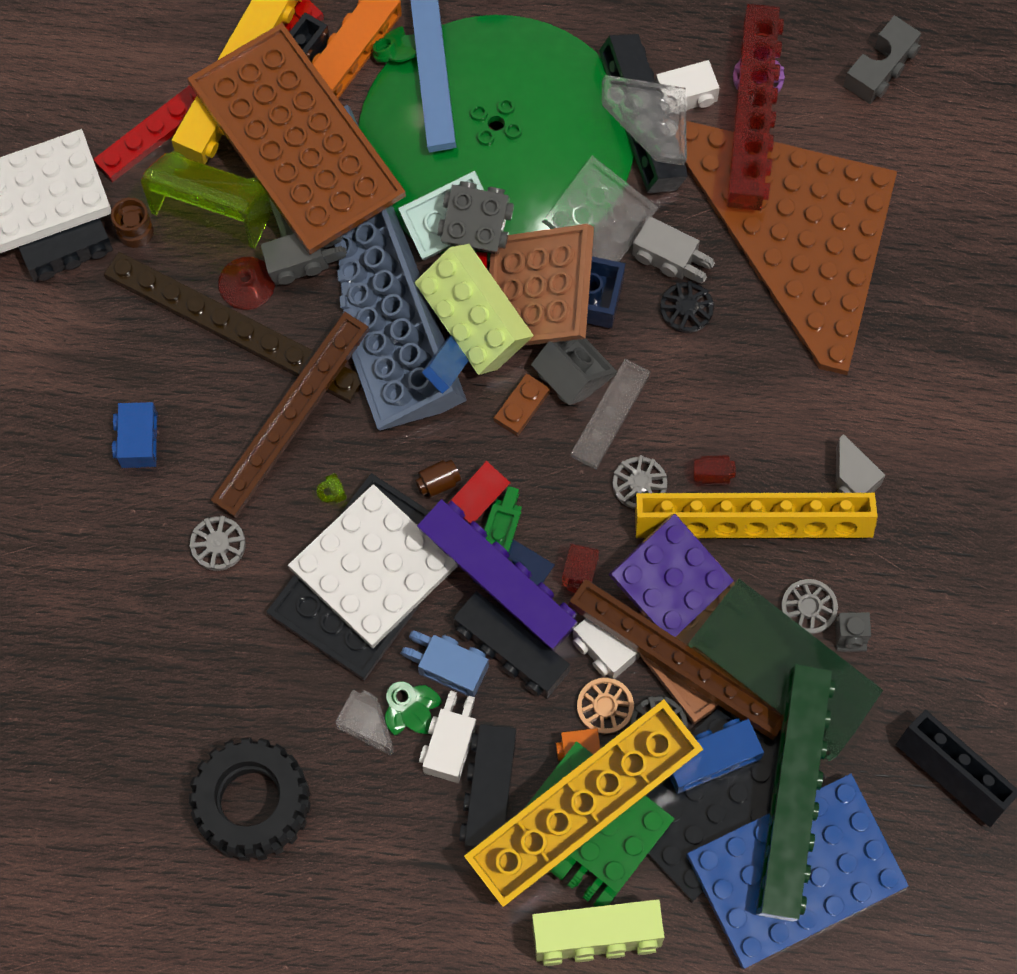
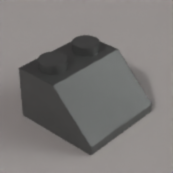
M587 339L560 342L549 341L531 364L538 372L539 377L543 381L548 382L557 392V396L568 405L584 401L617 373L614 367Z

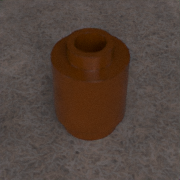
M442 460L419 471V478L415 480L421 494H428L430 498H433L455 487L456 483L461 481V477L452 460L446 462Z

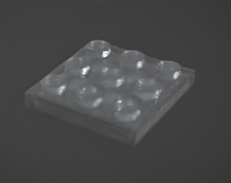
M591 156L542 222L550 229L590 224L594 227L592 256L619 262L635 241L648 217H652L658 207L599 160Z

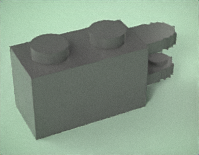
M295 233L261 244L269 276L275 285H284L306 275L313 276L319 274L322 270L329 268L328 263L346 257V248L342 246L324 249L340 243L343 237H338L310 255Z

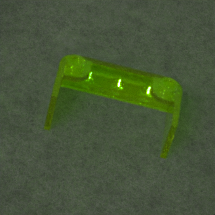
M178 152L164 153L145 170L141 178V184L151 214L157 216L167 196L244 222L249 245L254 249L272 212L270 199L256 178L247 179L187 159Z

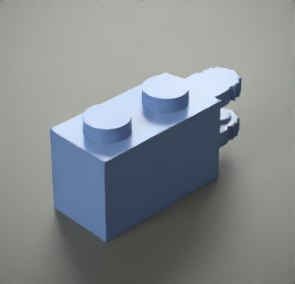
M411 631L410 639L417 644L427 647V649L422 654L412 648L403 647L400 654L419 664V675L466 696L475 697L489 668V659L485 658L486 654L473 647L467 650L458 646V642L455 639L446 635H442L441 638L433 635L431 638L420 632Z

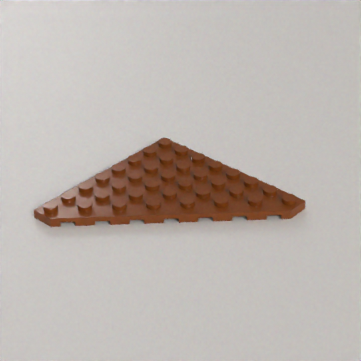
M680 119L675 139L678 142L679 152L687 166V171L697 186L701 187L707 196V201L718 218H721L727 226L728 233L738 248L742 249L749 259V264L760 281L763 280L770 291V296L780 311L784 312L792 324V329L802 344L806 345L812 354L818 368L847 375L897 171Z

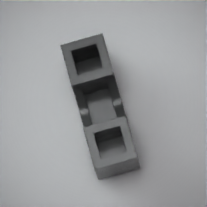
M894 15L879 33L875 49L884 54L886 59L873 60L862 54L847 72L843 87L869 104L877 96L881 98L889 88L890 84L888 82L892 77L897 79L904 70L905 61L908 58L912 60L921 48V45L918 44L921 32Z

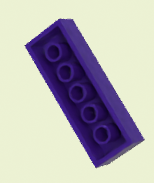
M441 499L417 525L419 530L433 540L445 554L455 560L463 571L539 640L555 651L577 626V621L575 620L577 614L564 602L559 606L552 599L554 593L545 584L540 582L536 585L530 580L532 577L531 572L518 561L514 565L509 561V552L497 541L493 544L485 539L488 536L487 532L474 520L470 524L463 519L466 516L464 511L453 501L446 504Z

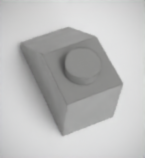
M843 434L836 446V488L838 493H873L882 485L885 474Z

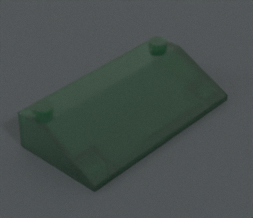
M741 579L737 580L688 643L689 647L697 648L781 715L784 714L789 670L795 664L831 670V680H835V691L833 698L828 699L827 710L831 711V721L829 728L824 729L823 741H827V750L829 751L825 759L829 762L839 755L883 692V689Z

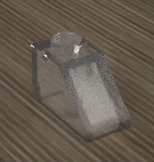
M352 690L335 721L337 728L391 756L394 749L381 705L377 702L378 698L364 690L361 693Z

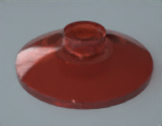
M241 257L231 261L222 270L218 281L222 298L232 307L242 310H250L262 306L271 298L275 289V283L268 274L266 263L255 257ZM245 276L251 277L247 282L241 281V278Z

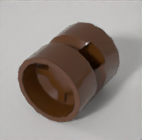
M131 197L121 199L115 203L111 211V218L119 240L131 248H138L147 244L153 236L154 229L146 205L141 200Z

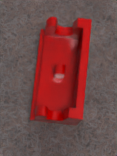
M486 461L450 501H453L464 511L466 516L463 519L470 524L485 512L511 482Z

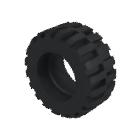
M251 737L241 738V743L234 744L233 740L225 742L226 748L219 752L215 748L208 753L210 759L207 762L201 761L197 767L199 771L197 777H192L190 783L192 793L189 794V805L192 809L191 816L208 844L215 850L221 851L224 856L229 858L235 856L240 861L248 862L250 858H257L258 861L268 859L267 855L273 852L277 856L284 851L283 847L287 843L292 845L298 839L296 834L299 830H304L307 823L306 814L310 813L311 804L309 801V786L304 773L292 754L289 755L285 748L279 744L271 745L267 739L259 738L258 742H254ZM249 773H259L268 776L274 781L279 792V802L273 814L265 821L253 826H239L228 820L223 813L221 805L222 796L227 786L236 778Z

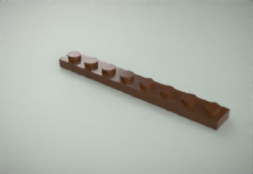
M347 312L343 313L211 498L213 504L233 517H238L370 330L369 326Z
M587 579L583 581L569 601L568 606L742 721L749 719L753 728L771 740H774L782 728L783 707Z

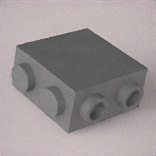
M460 181L459 186L452 184L451 191H446L444 196L443 208H447L445 219H440L437 235L442 236L441 242L452 246L470 244L473 250L499 255L500 248L505 249L507 244L508 232L504 231L506 220L511 221L514 204L510 203L509 195H504L505 190L496 187H488L487 191L476 189L477 184Z

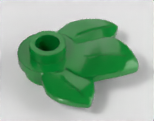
M402 26L388 32L384 38L377 40L373 45V57L377 62H404L417 55L415 35H405Z
M404 681L393 683L386 692V702L389 705L384 716L386 726L393 735H398L405 727L416 733L428 734L432 720L429 710L442 704L440 696L426 685L413 687ZM398 691L406 693L407 698L404 702L397 700L396 694Z

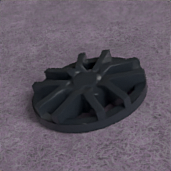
M692 281L677 282L663 294L660 303V312L665 323L672 329L683 333L696 332L704 328L710 322L714 311V301L709 291L698 284L692 283ZM681 288H688V295H683ZM692 289L698 290L699 292L693 295ZM677 290L678 296L670 295L672 292ZM703 296H705L706 299H707L706 301H702V302H698V301H697L698 299L702 298ZM667 300L676 303V305H665V302ZM709 306V313L707 314L702 308ZM666 311L675 312L671 319L667 316ZM696 314H698L705 320L700 323V321L695 317ZM678 316L683 318L681 325L674 323ZM688 319H690L691 322L695 325L692 327H685Z

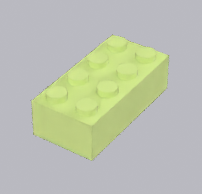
M470 244L449 247L414 282L478 375L498 370L534 336Z
M659 899L532 914L536 962L543 961L544 966L562 964V959L575 958V962H587L594 960V955L606 954L608 959L620 958L625 956L626 951L637 950L638 955L656 953V948L661 947L664 940Z

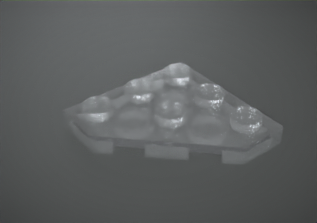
M605 75L602 80V106L655 161L684 165L687 160L686 88Z

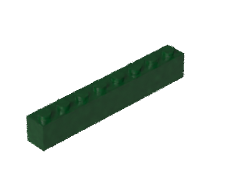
M795 664L789 670L756 915L793 922L799 920L800 915H804L806 910L807 897L803 896L804 883L808 884L811 874V865L807 864L808 852L813 851L815 834L811 833L812 821L817 820L819 813V803L815 802L816 790L821 789L823 782V772L819 771L820 759L824 760L827 752V741H823L824 729H828L830 725L831 711L827 710L828 699L833 698L835 691V680H831V670Z

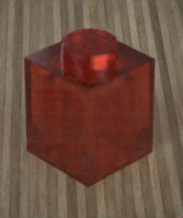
M570 543L562 576V586H566L567 590L576 593L585 579L593 583L600 550Z

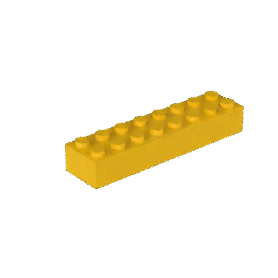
M663 699L464 857L502 907H505L698 755L703 748Z

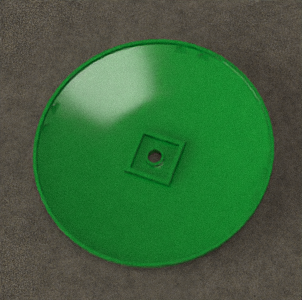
M511 15L475 16L442 25L457 148L430 153L428 151L417 55L404 62H387L379 72L364 101L359 119V128L406 191V197L394 203L393 207L404 234L410 239L412 237L398 208L473 171L477 173L485 191L488 190V187L504 189V195H509L510 203L514 204L511 221L506 220L504 228L508 235L581 224H590L595 228L609 214L626 186L632 168L634 153L601 56L582 40L563 29L535 19ZM499 121L504 127L501 130L495 131L489 128V124ZM487 252V265H490V256H491V253H488V252Z

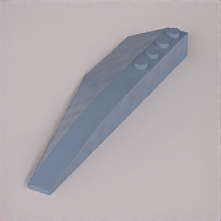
M348 105L344 106L349 115L357 124L356 119L351 111V108ZM391 205L343 234L342 241L335 244V247L342 246L346 248L347 252L346 257L339 259V270H337L342 296H340V308L343 309V313L347 312L369 326L370 329L352 354V359L375 424L380 431L441 414L467 401L458 376L450 388L442 394L422 374V371L445 340L433 309L414 283L420 277V273L394 207Z

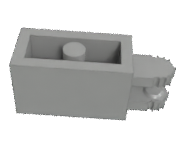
M651 216L648 217L633 242L632 255L639 262L645 265L651 264L669 277H677L682 280L685 276L702 284L707 278L706 273L692 266V262L707 269L713 268L715 264L714 259L709 257V255L707 256L698 251L700 240Z

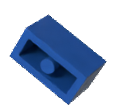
M153 402L118 403V413L113 414L114 431H117V441L112 443L113 458H117L121 468L156 467L158 413Z

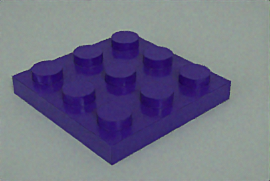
M671 514L608 574L648 620L674 637L686 628L734 581L676 514Z

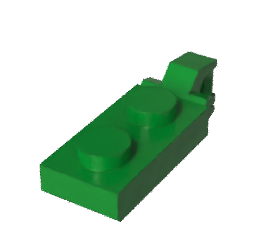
M510 486L507 487L504 500L496 499L495 504L493 503L484 529L488 535L485 538L488 542L493 544L497 541L508 552H510L522 506L516 505L519 489Z

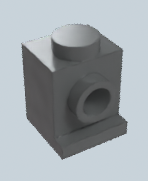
M870 612L839 613L835 621L836 652L867 651V643L871 637Z

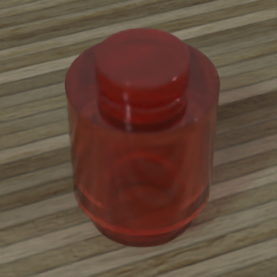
M729 455L701 456V459H694V482H702V485L730 484V478H736L735 461H729Z

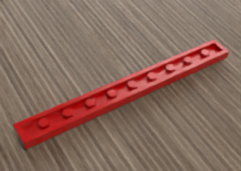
M310 0L298 1L294 7L293 18L290 23H285V27L290 32L305 12L320 21L324 19V16ZM190 85L93 159L95 165L112 183L175 135L197 96Z

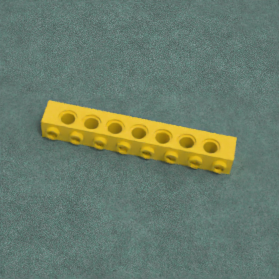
M636 493L635 506L636 538H647L671 514H676L696 538H873L878 517L875 493Z

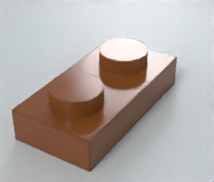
M526 373L495 415L494 422L518 437L550 394V388Z

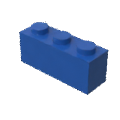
M734 719L725 723L722 726L723 730L715 733L708 730L694 737L703 750L669 777L677 794L762 759L764 751L749 719L740 722V719Z

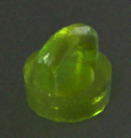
M333 473L326 476V481L320 483L317 487L318 498L324 502L335 501L336 504L345 501L347 496L338 475ZM329 488L332 494L325 495L324 489Z

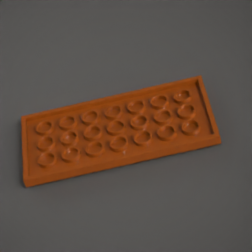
M283 23L187 78L190 87L309 255L406 197V191Z

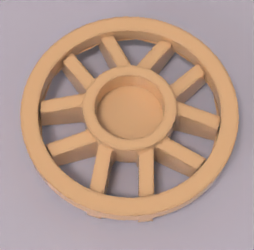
M595 679L585 685L578 696L577 712L581 721L589 729L598 728V733L605 735L620 731L629 723L633 715L634 701L632 694L623 683L616 679ZM601 683L608 684L604 693L596 685ZM612 685L619 687L615 696L609 694ZM591 688L598 695L595 699L586 693ZM622 692L626 694L628 701L618 700ZM583 698L588 700L591 705L582 708ZM617 707H629L628 714L617 711ZM594 710L595 714L586 719L583 713ZM615 716L624 718L625 720L621 724L617 725ZM600 718V728L592 725L591 722ZM610 718L613 728H605L604 719Z

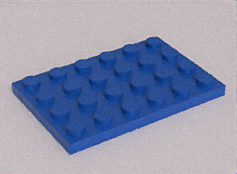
M852 773L822 787L820 790H816L815 802L819 803V813L817 820L812 821L811 833L815 834L813 851L808 852L807 864L811 865V874L808 884L804 883L803 896L807 897L805 913L800 915L799 920L792 922L756 915L770 813L686 854L742 969L909 886Z

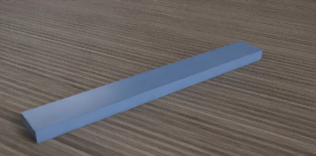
M411 0L427 148L429 153L457 148L439 0Z

